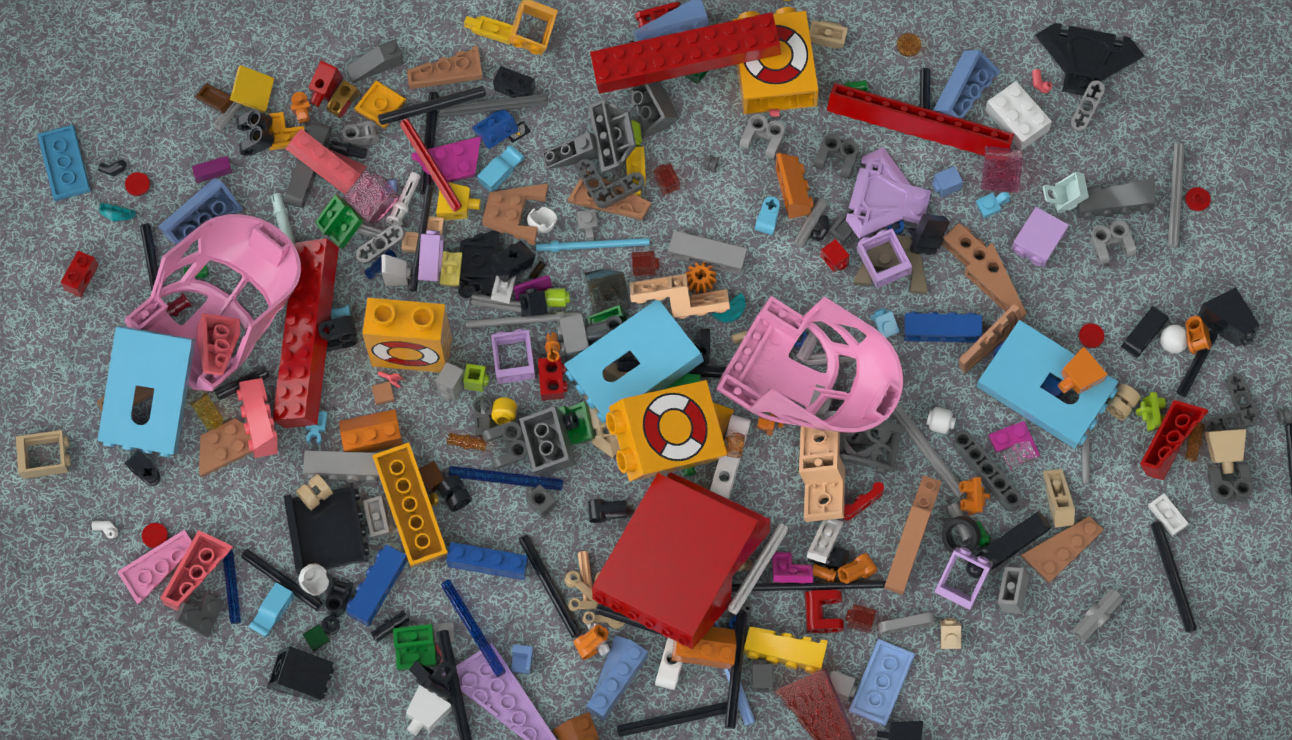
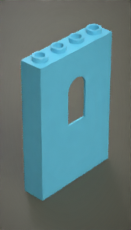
M655 300L564 365L567 369L565 372L566 376L571 382L574 380L577 383L575 386L581 396L583 394L586 395L588 398L586 400L587 404L591 409L595 408L598 411L596 415L603 424L606 422V414L610 412L609 406L623 398L663 390L704 360L700 351L660 300ZM631 351L640 364L614 382L606 381L603 378L604 369Z
M1019 320L979 379L976 387L1075 449L1078 444L1083 445L1088 437L1085 433L1088 429L1092 430L1098 422L1095 419L1098 413L1102 415L1106 410L1108 398L1113 399L1118 389L1116 386L1118 381L1107 375L1105 381L1079 394V400L1076 403L1066 404L1040 388L1049 373L1064 380L1061 372L1075 354Z
M124 326L116 327L98 441L103 442L104 446L114 447L115 444L122 445V449L125 450L139 448L141 452L148 454L156 451L160 452L159 455L164 457H171V454L177 453L196 339ZM136 385L154 388L150 419L144 425L136 424L131 417Z

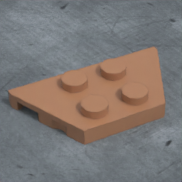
M236 418L200 435L199 474L201 478L253 453V451H249L248 447L250 435L245 434L244 424Z

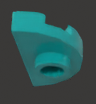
M103 202L99 205L100 214L113 222L130 220L136 216V211Z
M741 292L729 301L730 309L722 313L714 312L712 317L723 323H731L738 320L744 314L746 308L743 293Z

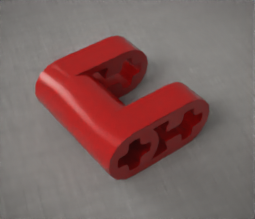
M817 590L804 593L807 633H839L844 631L843 619H824L823 604L841 603L842 591Z

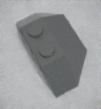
M603 99L588 105L601 170L602 173L620 167L636 147L629 112Z

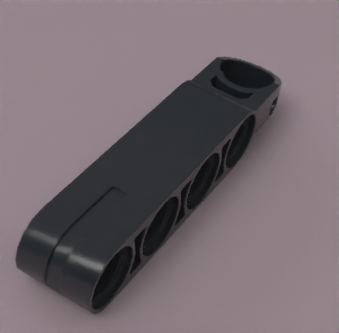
M1038 511L985 547L976 556L987 558L989 563L993 564L990 569L991 571L1047 533L1052 526L1041 512ZM969 561L966 566L967 573L973 578H980L984 571L983 568Z

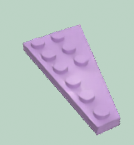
M493 643L456 666L462 693L523 740H556Z

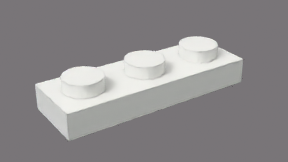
M836 519L822 521L808 550L807 558L826 563L842 529V521Z

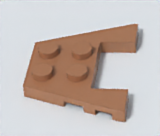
M548 184L490 192L482 220L483 226L503 234L505 232L514 235L516 239L520 240L522 238L527 240L529 244L535 245L538 228L522 226L520 222L526 200L546 201L549 189Z

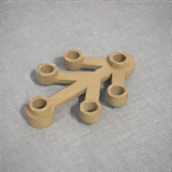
M569 571L564 579L565 584L570 588L577 587L590 600L580 601L578 598H572L568 603L569 609L571 611H577L578 609L595 610L598 603L592 599V590L581 581V575L577 571ZM598 572V573L596 574L595 580L597 579V577H598V575L600 574V572ZM570 576H576L577 580H571ZM576 602L578 607H573L571 603ZM590 611L586 612L583 616V622L587 625L607 623L611 628L619 629L625 624L601 615H595ZM586 616H591L592 620L588 621Z

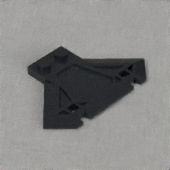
M1054 23L1035 34L1036 38L1065 73L1062 92L1084 96L1091 82H1102L1144 57V54L1132 39L1126 36L1121 41L1115 39L1116 34L1069 26L1068 30L1061 29L1062 24ZM1100 86L1091 87L1093 89L1091 96L1088 94L1086 96L1094 98L1097 92L1100 93Z

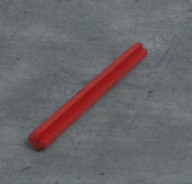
M409 119L402 120L400 127L452 211L460 210L462 204Z

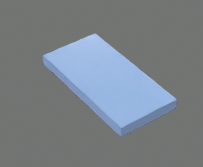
M878 639L849 712L886 727L915 653Z

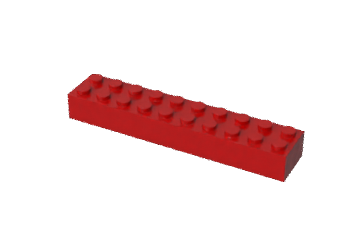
M773 12L590 51L598 92L602 94L781 55V47Z
M327 238L295 243V248L301 262V274L293 293L287 301L273 421L284 428L318 424L328 342L320 338L319 326L322 322L329 321L331 317L339 247ZM324 328V332L329 334V329Z

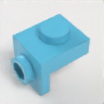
M880 308L874 311L875 314L870 316L871 320L875 322L877 330L886 338L900 332L891 310Z

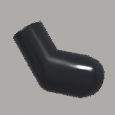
M124 160L116 161L111 165L101 162L98 171L110 176H117L125 170L127 163Z
M826 215L819 217V230H813L811 233V238L817 242L822 241L829 232V218Z

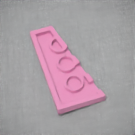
M185 530L117 571L138 605L183 559L192 542Z

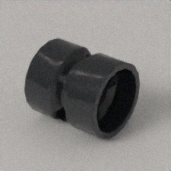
M458 475L445 479L437 487L442 498L446 499L445 503L451 512L464 508L472 501L468 490L463 489L464 484Z

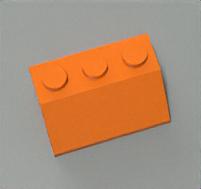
M783 153L776 154V173L788 219L810 215L811 208L814 205L812 197H808V181L803 178V174H805L803 163H799V159L796 156Z
M396 409L339 421L344 452L370 453L403 445Z
M711 627L693 650L674 641L671 660L731 669L735 662L736 653L735 630Z

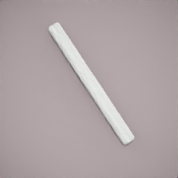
M781 523L777 526L729 604V612L737 614L788 532L786 525Z

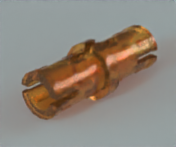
M1201 422L1192 430L1190 437L1187 439L1188 446L1184 459L1190 462H1197L1198 452L1203 443L1202 434L1205 424Z
M450 432L448 434L447 445L460 446L465 450H468V448L483 452L486 450L487 442L484 439L474 438L468 434L466 436Z

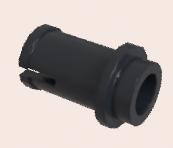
M480 282L464 283L459 287L458 293L463 298H469L471 295L481 293L482 285Z

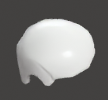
M541 207L538 211H535V208L532 209L527 217L528 225L537 227L538 233L541 234L549 233L558 220L556 213L546 207Z
M1169 325L1164 328L1160 335V343L1163 349L1169 353H1180L1188 346L1187 331L1179 325Z
M316 563L307 565L300 571L298 579L300 587L312 596L322 594L330 583L326 575L327 571Z

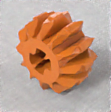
M696 262L695 268L693 266L688 267L689 272H685V274L687 275L690 291L696 289V294H698L700 290L706 293V288L709 290L713 289L712 284H716L717 279L714 278L716 277V272L712 271L713 267L711 265L706 267V263L703 262L702 266H699L698 262Z

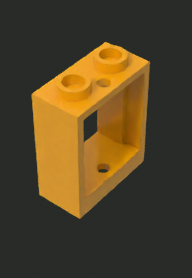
M522 0L518 6L508 43L517 48L527 49L532 54L542 55L547 48L558 10L533 0ZM523 13L547 22L541 43L516 34Z

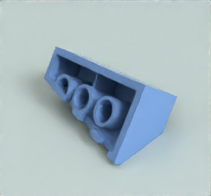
M690 0L678 8L665 13L658 19L634 30L633 34L635 42L710 25L702 0Z
M980 50L964 51L933 111L962 119L973 106L972 103L975 99L981 97V92L991 85L992 79L998 76L1001 71Z
M214 178L158 227L169 241L177 245L204 222L218 216L239 213L244 209L224 183Z
M615 635L593 696L587 704V711L604 722L647 660L648 651L631 640Z

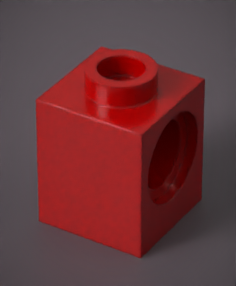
M836 239L821 249L820 257L834 273L838 270H844L849 265L850 255Z

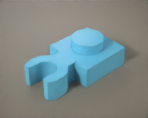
M319 411L318 424L305 427L307 431H310L306 436L308 444H310L312 437H317V444H321L320 432L326 431L328 412Z

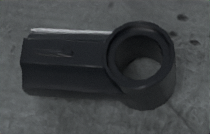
M594 499L588 501L589 521L591 523H602L607 519L627 518L626 500L605 502L602 499Z
M833 547L826 563L808 558V562L824 565L829 569L834 568V571H837L840 567L846 565L849 551Z

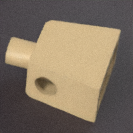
M1246 429L1205 432L1212 463L1222 462V474L1234 473V461H1243Z

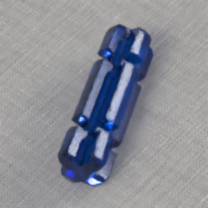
M391 249L384 253L388 256L397 257ZM382 256L371 265V268L368 267L364 271L365 276L369 280L374 278L376 273L382 271Z

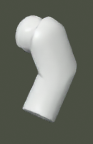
M92 521V531L102 530L109 539L117 537L118 529L111 521Z

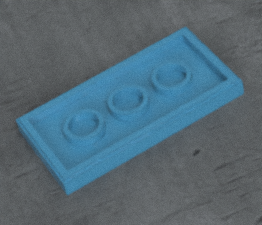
M74 125L37 134L54 201L91 192Z

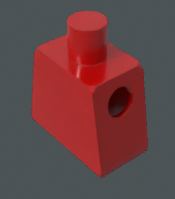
M320 61L309 85V90L313 94L309 101L311 105L319 108L322 100L327 102L331 100L343 80V76L337 67Z

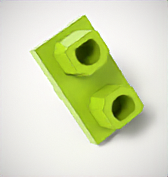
M1151 392L1149 396L1143 398V402H1140L1141 408L1136 409V415L1142 416L1143 421H1146L1147 431H1154L1159 428L1165 415L1160 414V410L1164 409L1166 405L1165 398L1158 397L1157 392Z

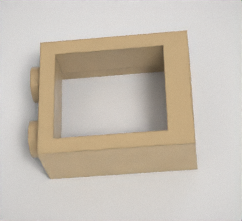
M62 430L16 436L18 473L21 478L26 479L68 473V466L71 465L70 454H67V448L70 447L68 436H65ZM59 442L61 464L29 469L28 446Z

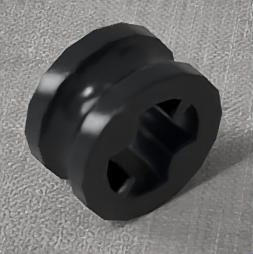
M575 412L563 415V422L568 431L573 430V428H579L580 423Z
M329 615L323 619L322 628L324 632L328 635H334L339 631L340 623L335 616ZM330 621L332 623L334 621L335 628L332 629L330 627V630L327 629V622Z

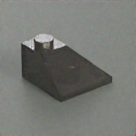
M600 269L584 273L593 315L618 305L623 309L630 308L624 272Z

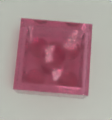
M985 146L981 189L1019 193L1023 150Z
M365 170L343 196V199L367 223L377 224L400 196L375 171Z

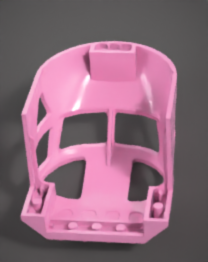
M229 214L212 218L201 224L162 257L150 298L130 313L124 321L127 327L196 339L188 385L194 390L213 391L246 361L256 341L265 333L276 313L283 308L293 293L301 274L300 257L291 240L280 229L267 221L241 214ZM198 239V251L181 258L190 245ZM210 260L225 264L242 275L241 281L231 295L210 283L195 279V276ZM193 263L180 281L162 288L169 275L177 269ZM248 281L263 294L269 306L255 320L236 300ZM185 291L200 293L206 296V302L183 325H179L167 313L168 305L161 299L171 293ZM202 313L240 319V323L245 329L246 335L242 338L236 356L230 357L223 376L203 372L197 344V326Z
M770 296L726 367L716 390L750 412L770 421L810 427L823 431L855 433L878 426L892 414L901 397L903 373L898 355L885 336L825 296L804 316ZM822 321L831 326L843 337L848 345L832 342L824 331L813 322ZM841 325L857 328L866 335L865 339L858 343ZM806 328L818 338L826 353V373L815 371L789 358L788 354ZM839 355L857 360L856 376L849 393L832 390L838 376ZM816 384L824 386L825 389L816 387ZM814 390L820 392L821 395L810 405ZM828 398L844 400V403L833 416L825 420L815 416ZM793 401H795V402L799 403L800 405L804 406L805 409L802 408L801 406L797 405V404L794 403ZM762 412H771L777 417L767 415Z

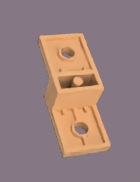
M686 274L630 282L631 303H645L651 299L664 300L666 297H670L673 318L684 319L689 315L703 316L708 312L722 313L730 309L728 289L690 295Z
M801 426L799 474L805 484L804 519L806 522L844 518L845 466L839 456L840 432L823 431ZM819 437H825L823 441L815 442ZM822 499H829V501L826 504H820Z

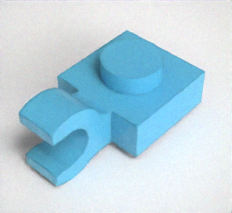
M1008 191L1002 192L997 197L991 193L976 200V205L983 218L1000 212V206L1010 202L1009 198L1011 196Z

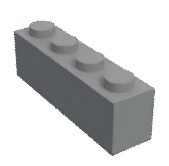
M674 231L668 249V258L691 264L698 262L699 266H702V263L705 262L706 267L711 265L713 269L740 276L742 275L747 256V248L740 244L731 245L719 239L710 240L703 235H690L686 231Z
M304 452L303 474L305 479L310 480L318 474L322 479H327L329 482L346 480L350 483H356L358 480H366L367 483H377V481H381L372 455L377 453Z

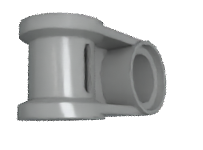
M366 121L345 126L342 132L344 143H351L352 146L378 143L379 136L376 134V122ZM350 134H354V135H355V136L352 137V138L347 137V136L350 135Z

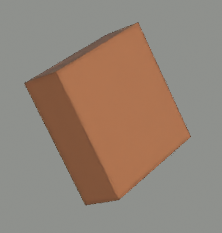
M390 381L371 386L376 406L395 401Z

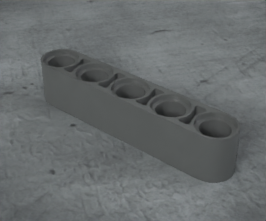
M312 122L308 134L327 147L332 127ZM299 159L288 185L284 203L304 208L317 173Z
M958 431L953 442L955 450L978 477H981L982 483L1006 511L1012 512L1017 510L1021 501L1019 491L968 431ZM965 439L967 444H960L958 440ZM976 453L980 458L973 459L970 454ZM989 468L992 473L986 474L982 469ZM1002 483L1004 488L999 489L994 484ZM1007 498H1014L1016 500V503H1009L1007 501Z

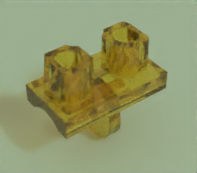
M207 393L190 403L208 431L215 430L225 421Z

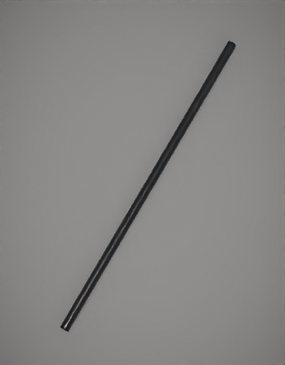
M887 580L852 581L848 584L841 581L756 583L752 591L884 588ZM732 584V592H737L742 584Z

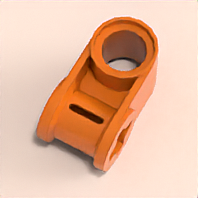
M1199 316L1190 317L1186 321L1187 343L1190 352L1196 354V351L1206 348L1211 349L1212 344L1207 326Z

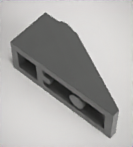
M394 39L378 45L347 65L346 69L352 83L403 65L404 61L397 41Z

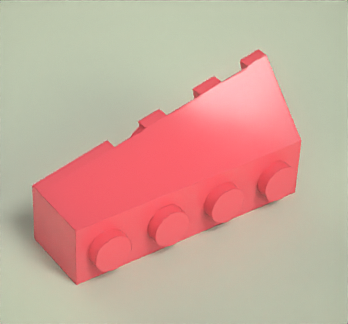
M303 129L298 131L286 147L287 151L343 194L350 190L367 167L326 148Z
M262 378L239 382V390H236L238 401H242L243 404L240 407L241 416L246 418L247 422L244 423L245 434L250 435V440H248L249 451H253L254 458L278 454L277 433L274 429L273 418H271L270 406L266 404L267 395Z
M198 530L160 598L163 604L178 611L181 603L188 602L193 591L231 551L233 546Z

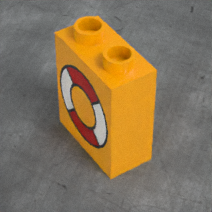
M783 7L773 14L781 47V55L736 64L744 115L769 112L771 108L779 109L780 111L817 106L818 84L806 11L797 12L793 7ZM756 11L744 12L733 20L760 15V13Z
M367 298L362 334L372 367L428 372L442 371L446 362L449 363L452 342L445 304Z
M707 380L623 398L609 406L610 412L606 414V425L610 434L617 436L620 450L616 453L617 465L622 473H627L629 482L653 477L657 473L665 474L712 463L727 455Z

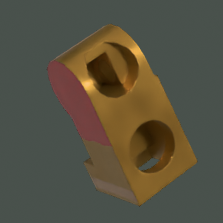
M343 80L329 101L326 108L327 111L341 118L354 99L359 97L360 92L358 88Z

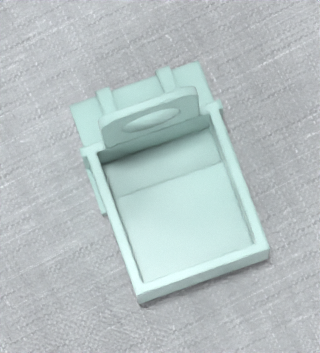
M1074 172L1060 182H1056V186H1043L1045 200L1055 204L1057 213H1064L1066 210L1070 211L1077 207L1078 203L1089 198L1084 173ZM1048 190L1053 191L1054 199L1049 197Z

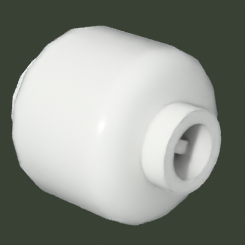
M935 407L929 411L926 425H929L931 431L946 434L949 429L954 428L956 418L952 417L953 413L951 410Z

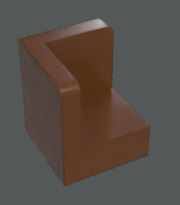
M435 461L419 468L428 495L437 491L438 485L444 481V478Z

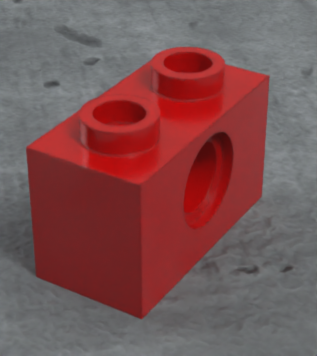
M79 250L77 251L60 282L64 291L82 297L99 266L95 257Z

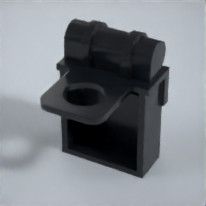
M923 214L917 228H908V232L912 236L910 251L915 254L935 255L937 249H940L944 241L943 236L950 223L945 216Z
M443 660L434 671L415 661L409 671L417 678L416 681L429 692L437 694L440 698L448 699L451 691L448 689L450 685L447 682L456 671V666ZM446 666L449 667V673L446 676H441V669Z

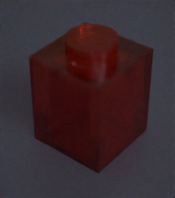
M671 163L667 165L662 164L654 170V179L663 196L680 189V181Z
M654 251L632 252L633 277L656 275V269H659V258H655Z
M853 604L852 610L848 609L845 618L846 621H849L848 628L870 634L877 610Z

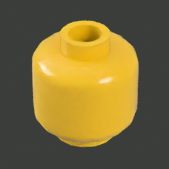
M508 397L496 399L492 407V419L498 425L514 422L518 408L516 402Z

